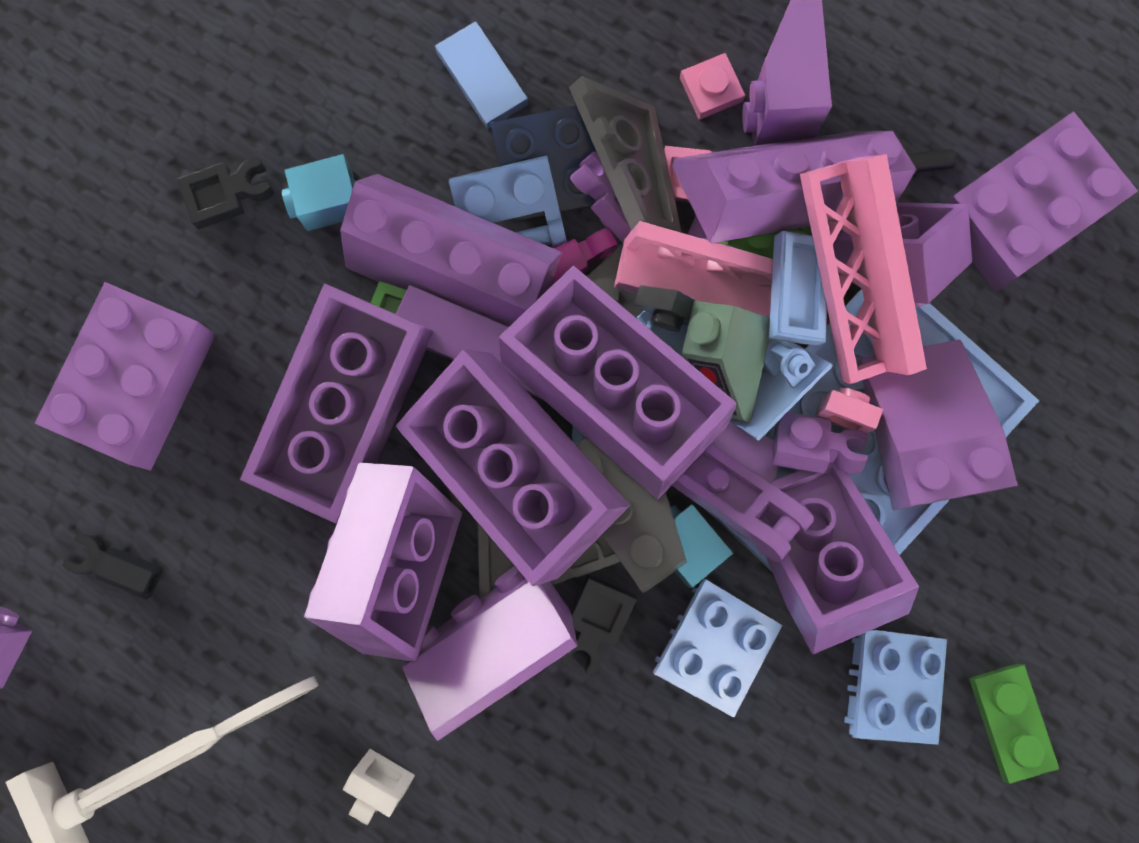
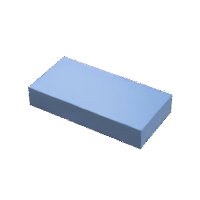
M476 21L435 45L436 53L487 130L491 128L490 122L505 120L528 106L527 96Z
M782 231L774 236L769 339L814 346L826 343L827 305L813 237Z

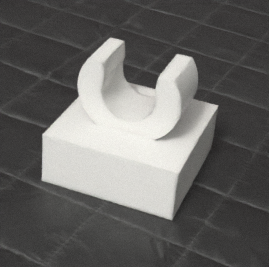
M369 749L351 772L343 788L345 792L357 798L349 815L366 825L369 824L375 811L390 817L415 775Z

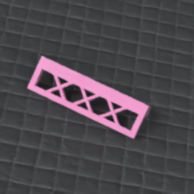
M887 154L853 158L801 173L800 179L842 382L853 384L884 372L911 375L927 369ZM840 176L843 199L835 212L824 204L820 181ZM840 230H843L852 237L854 247L846 265L835 258L833 243ZM851 282L862 288L864 302L856 317L846 311L843 299ZM863 333L872 339L876 360L857 366L854 348Z
M639 221L624 239L614 288L636 294L640 285L678 290L699 302L733 305L770 318L773 259L719 243L710 244L709 240Z

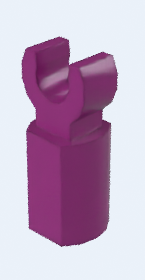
M605 228L592 234L580 243L573 239L553 248L562 252V256L550 287L573 265L585 274L589 272V265L599 263L609 257L618 247L611 230Z

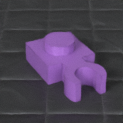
M594 151L579 164L581 167L570 176V179L581 192L590 194L596 200L591 209L600 218L602 224L609 228L624 244V239L629 235L631 229L597 152Z
M787 412L775 424L772 464L825 474L829 463H834L844 472L851 474L862 473L867 463V455L856 454L849 449L862 451L868 439V434L857 429H847L841 433L831 432V420Z

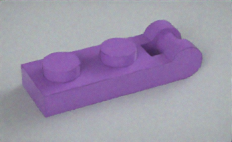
M710 444L672 484L674 488L754 543L766 557L775 562H781L791 550L789 542L796 533L804 534L814 521L811 512L802 504L713 444ZM768 510L779 517V521L773 528L760 520Z

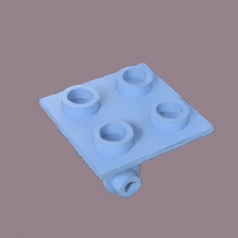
M769 339L751 422L732 418L730 422L759 441L833 366L830 362L793 342Z
M703 578L699 588H693L694 596L685 614L678 616L677 620L680 621L676 630H670L669 633L673 636L661 657L656 656L654 661L658 664L653 673L726 714L735 717L782 625Z
M870 630L858 635V638H852V643H854L852 664L859 665V670L849 669V675L858 676L857 686L848 685L847 688L848 691L857 692L856 696L849 695L848 716H845L844 720L845 723L850 724L849 734L853 735V738L939 745L947 639L880 630Z

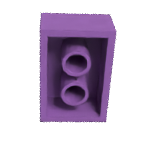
M1073 111L955 194L946 204L969 205L972 263L994 291L997 292L1138 192V190Z
M104 282L35 424L124 463L151 471L216 334L196 320Z
M358 463L352 483L347 489L345 502L335 531L328 542L327 553L319 576L310 593L309 604L304 618L362 654L417 662L462 512L413 466Z

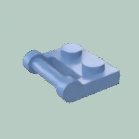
M547 155L449 179L455 207L492 223L544 211L548 225L516 233L544 245L552 244L553 248L567 242Z

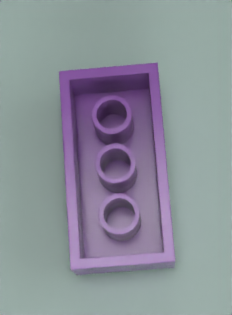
M574 265L499 336L501 363L657 500L728 426L737 405L732 398Z
M324 283L240 480L336 524L345 502L347 489L352 483L358 463L377 464L434 331Z
M463 349L396 425V428L532 586L558 579L630 506L492 353Z

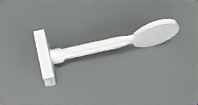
M315 676L307 678L239 712L215 727L190 734L87 790L79 788L67 794L53 762L23 772L8 780L6 784L32 843H89L81 823L90 819L96 809L204 753L224 735L278 709L319 685Z

